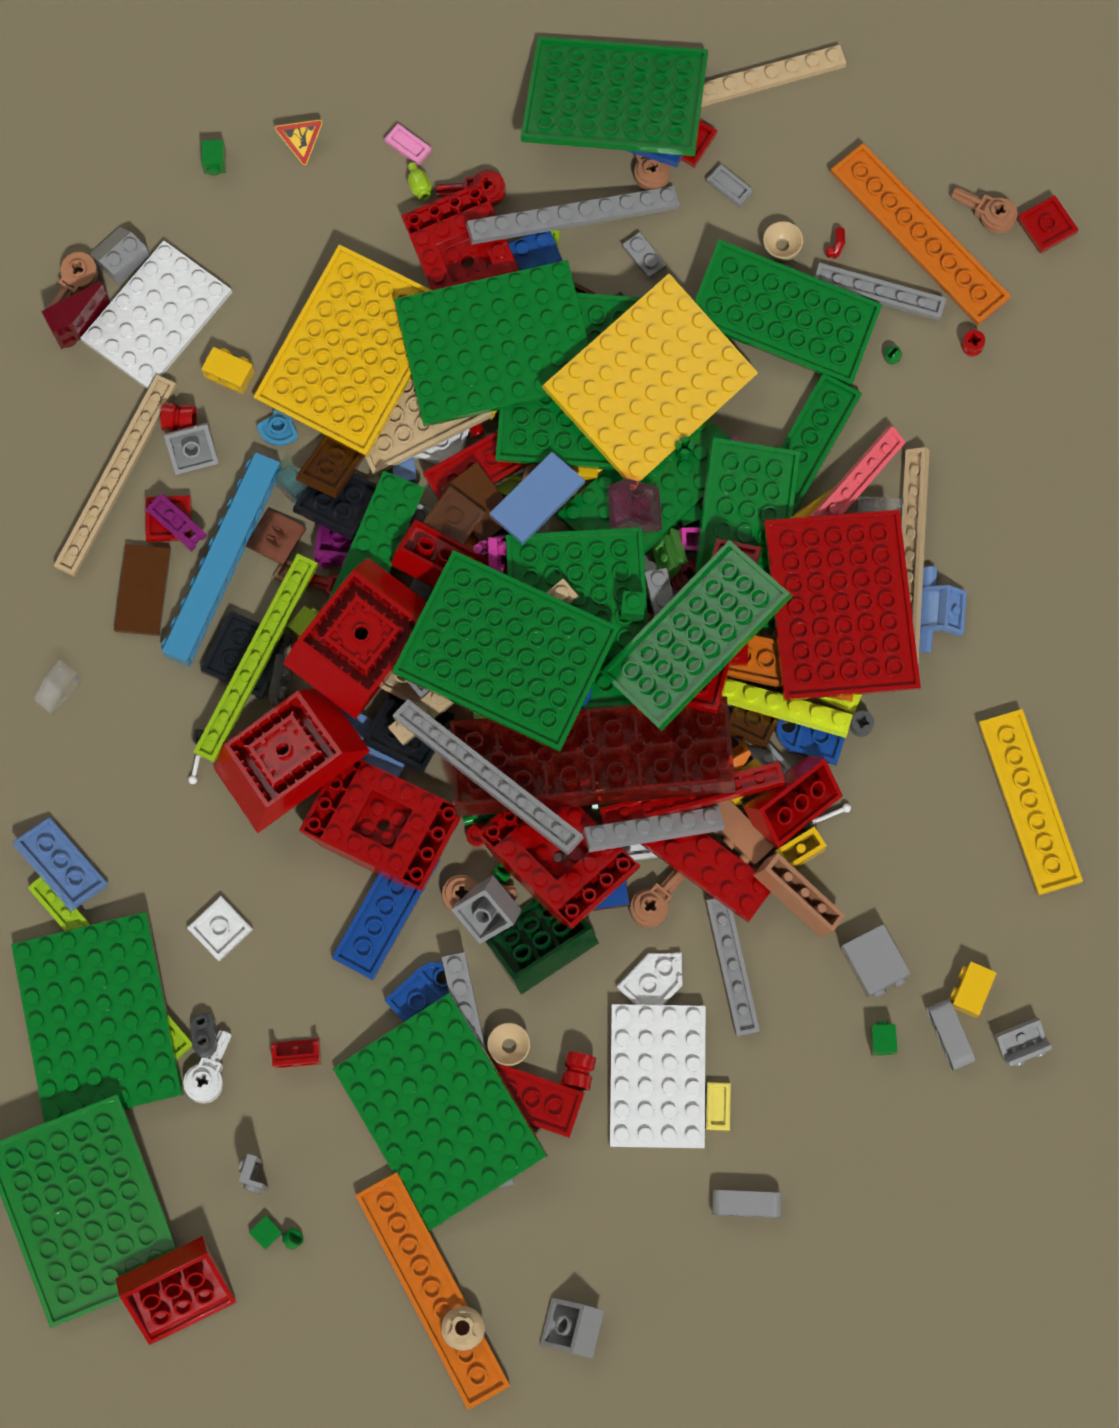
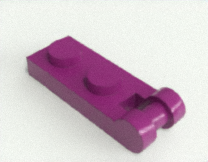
M162 493L146 508V511L191 552L196 548L195 545L200 540L203 541L207 537V534ZM191 530L194 534L188 539L185 534Z

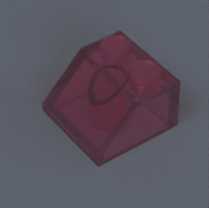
M628 478L608 486L610 529L642 527V533L662 530L659 488Z

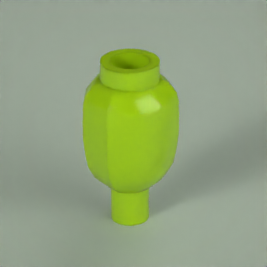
M415 162L409 163L410 173L407 179L413 195L418 197L420 201L429 199L432 189L429 177L423 170L418 169Z

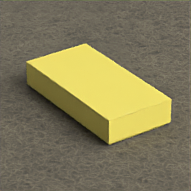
M707 1082L706 1130L730 1131L731 1083Z

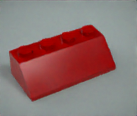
M415 519L398 546L391 565L435 587L453 550L484 565L489 566L488 557L475 553L473 549Z
M808 755L783 775L785 786L762 791L743 806L751 824L774 847L779 848L843 797L825 758Z

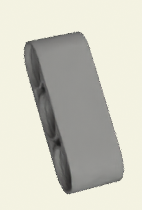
M946 999L926 1007L928 1017L951 1069L954 1071L974 1063L973 1051L951 1001Z
M713 1190L712 1215L781 1218L782 1193Z

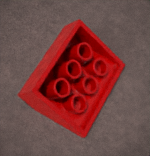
M203 1236L115 1278L120 1299L149 1345L236 1303V1299Z

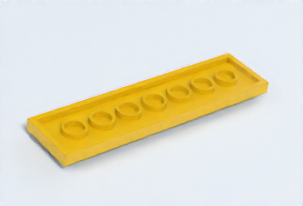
M1023 709L980 721L978 725L1037 895L1040 896L1082 883L1081 873Z

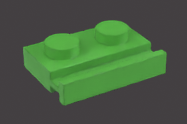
M671 528L670 534H665L652 548L657 569L667 568L670 580L679 573L683 563H688L679 531Z

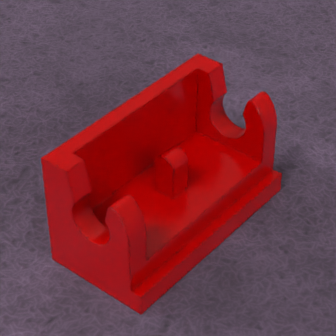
M319 1038L271 1043L272 1066L275 1069L321 1065Z

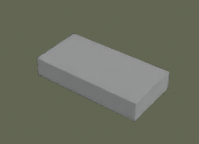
M722 164L706 179L709 185L739 208L754 192V189Z

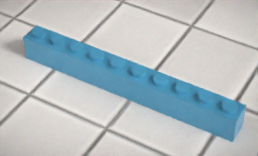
M256 452L253 459L250 458L246 464L244 478H240L237 483L236 490L238 491L235 497H231L228 502L226 516L222 517L219 521V531L216 537L213 536L209 542L208 549L210 550L207 556H204L200 561V571L197 577L194 576L191 580L189 595L183 598L180 605L181 612L178 617H174L171 623L172 631L169 637L166 636L161 645L162 653L166 658L188 667L192 664L282 471L280 462Z

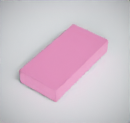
M399 123L384 138L388 145L411 162H415L417 166L432 151L429 145Z

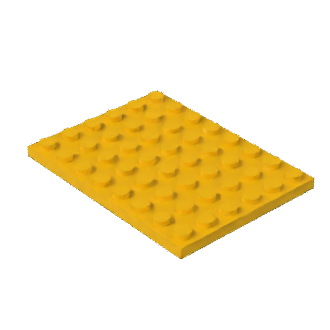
M339 244L253 396L254 399L368 457L412 378L394 299L432 290Z
M668 274L550 378L542 388L633 488L676 449V442L680 438L689 437L755 377L758 372L677 281Z

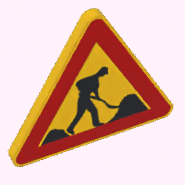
M321 120L278 125L275 127V130L299 161L306 165L323 122Z

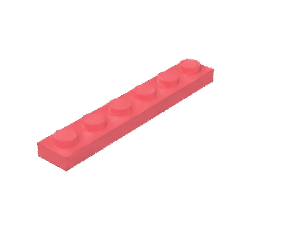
M888 426L809 517L844 514L906 443L894 426Z

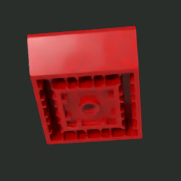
M482 182L401 215L431 290L519 271L506 239L471 244L466 227L467 221L496 216ZM469 258L474 260V264L471 267L465 268L462 266L464 260Z
M367 558L349 574L297 639L283 665L356 720L392 675V671L427 602L371 559ZM359 628H364L368 631V636L363 640L355 637V632Z
M316 689L298 690L226 742L221 749L214 770L255 831L259 833L371 751L336 704ZM289 747L286 754L279 755L282 748Z
M360 759L322 787L299 832L321 847L378 875L380 874L398 885L423 891L465 809ZM388 821L390 828L387 831L378 830L379 822Z
M544 773L526 791L583 835L582 841L569 855L565 854L566 859L564 861H554L553 856L556 853L564 852L507 807L478 831L477 835L493 857L557 921L573 929L640 868V865L622 847L588 852L583 833L584 828L597 826L598 824Z

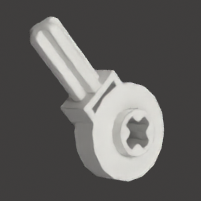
M220 1030L218 1032L216 1052L210 1057L201 1058L200 1063L191 1067L185 1074L183 1081L184 1090L189 1098L196 1103H210L217 1099L222 1092L223 1078L220 1073L223 1065L220 1062L232 1037L226 1031ZM206 1079L208 1084H203L202 1087H200L198 1082H203Z

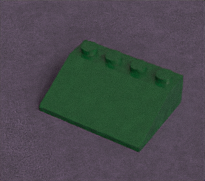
M536 899L521 907L522 911L514 925L485 941L521 995L599 944L592 928L585 919L571 929L557 921Z

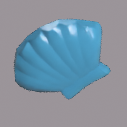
M277 410L273 411L271 417L257 424V430L261 438L271 445H288L295 442L298 437L292 423L293 419Z

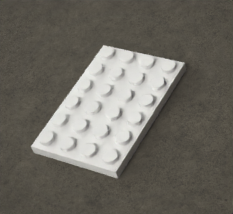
M163 240L82 335L81 341L148 390L156 374L161 377L228 299L232 294V290Z
M612 1004L610 1147L705 1148L706 1006Z

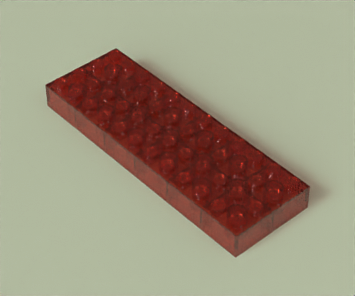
M727 696L722 697L718 714L685 707L662 731L635 705L581 709L561 752L488 718L450 721L452 734L549 809L736 792ZM452 765L454 807L457 817L512 812Z

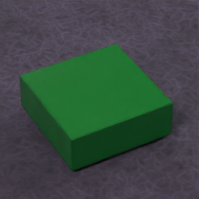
M267 1216L248 1232L265 1250L283 1234Z

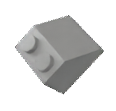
M122 227L115 230L89 254L97 266L117 285L123 282L150 257L146 246L132 232Z
M494 876L477 884L451 908L452 912L479 944L514 925L522 911Z
M551 1298L540 1345L593 1359L604 1310Z

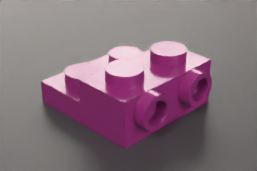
M319 525L314 552L315 562L324 569H329L332 566H341L342 568L353 540Z

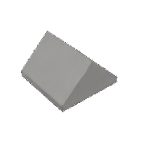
M207 423L164 434L176 475L219 464Z

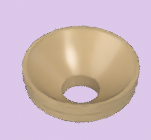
M780 221L767 228L764 233L763 245L769 256L776 260L787 261L799 254L803 245V235L796 225ZM785 241L789 247L785 251H780L776 248V243Z
M504 1023L497 1026L489 1035L487 1042L488 1051L492 1059L504 1066H514L521 1063L527 1057L530 1050V1039L527 1032L521 1026L514 1023ZM508 1039L516 1043V1049L512 1053H506L502 1049L504 1041Z
M458 1306L451 1309L443 1318L441 1333L443 1339L450 1347L460 1351H467L476 1347L483 1339L485 1323L477 1310L468 1306ZM464 1320L469 1323L470 1330L466 1335L461 1336L456 1333L455 1326L457 1322Z

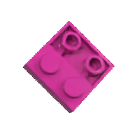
M506 534L488 537V540L480 541L473 547L475 553L488 554L489 567L508 575Z

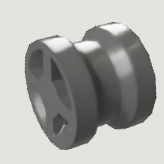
M867 711L856 712L851 719V732L858 737L867 736L874 726V719Z

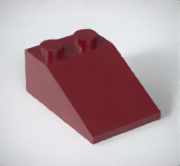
M101 281L41 312L58 345L63 349L72 347L77 341L81 340L82 335L98 318L110 301Z

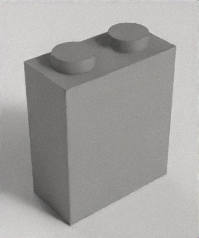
M884 924L842 945L841 951L867 998L873 995L876 999L887 993L886 988L892 985L897 988L908 982L906 978L911 973Z

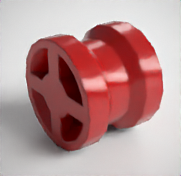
M979 330L968 331L961 344L962 351L971 357L978 356L985 345L984 334Z

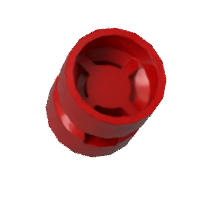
M163 403L161 409L162 431L173 432L177 428L180 430L196 426V405L182 404L179 408L174 403Z
M567 1051L565 1066L568 1069L563 1071L560 1084L573 1089L590 1091L592 1076L589 1073L594 1071L596 1057Z

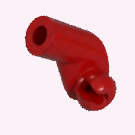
M838 227L834 230V246L826 247V257L836 259L840 256L846 243L845 229L843 227Z

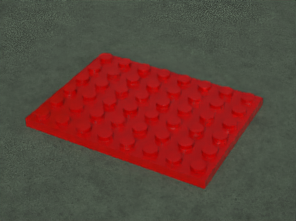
M900 510L765 520L764 530L769 575L792 595V598L774 615L783 700L920 689Z

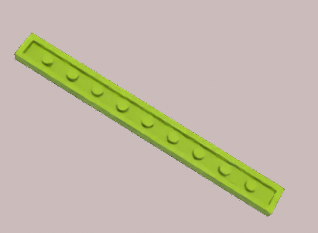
M297 553L193 751L195 755L215 764L223 745L226 743L318 567L317 562Z
M41 877L28 887L64 931L91 925L78 908L71 912ZM168 1014L178 1061L192 1048V1041Z

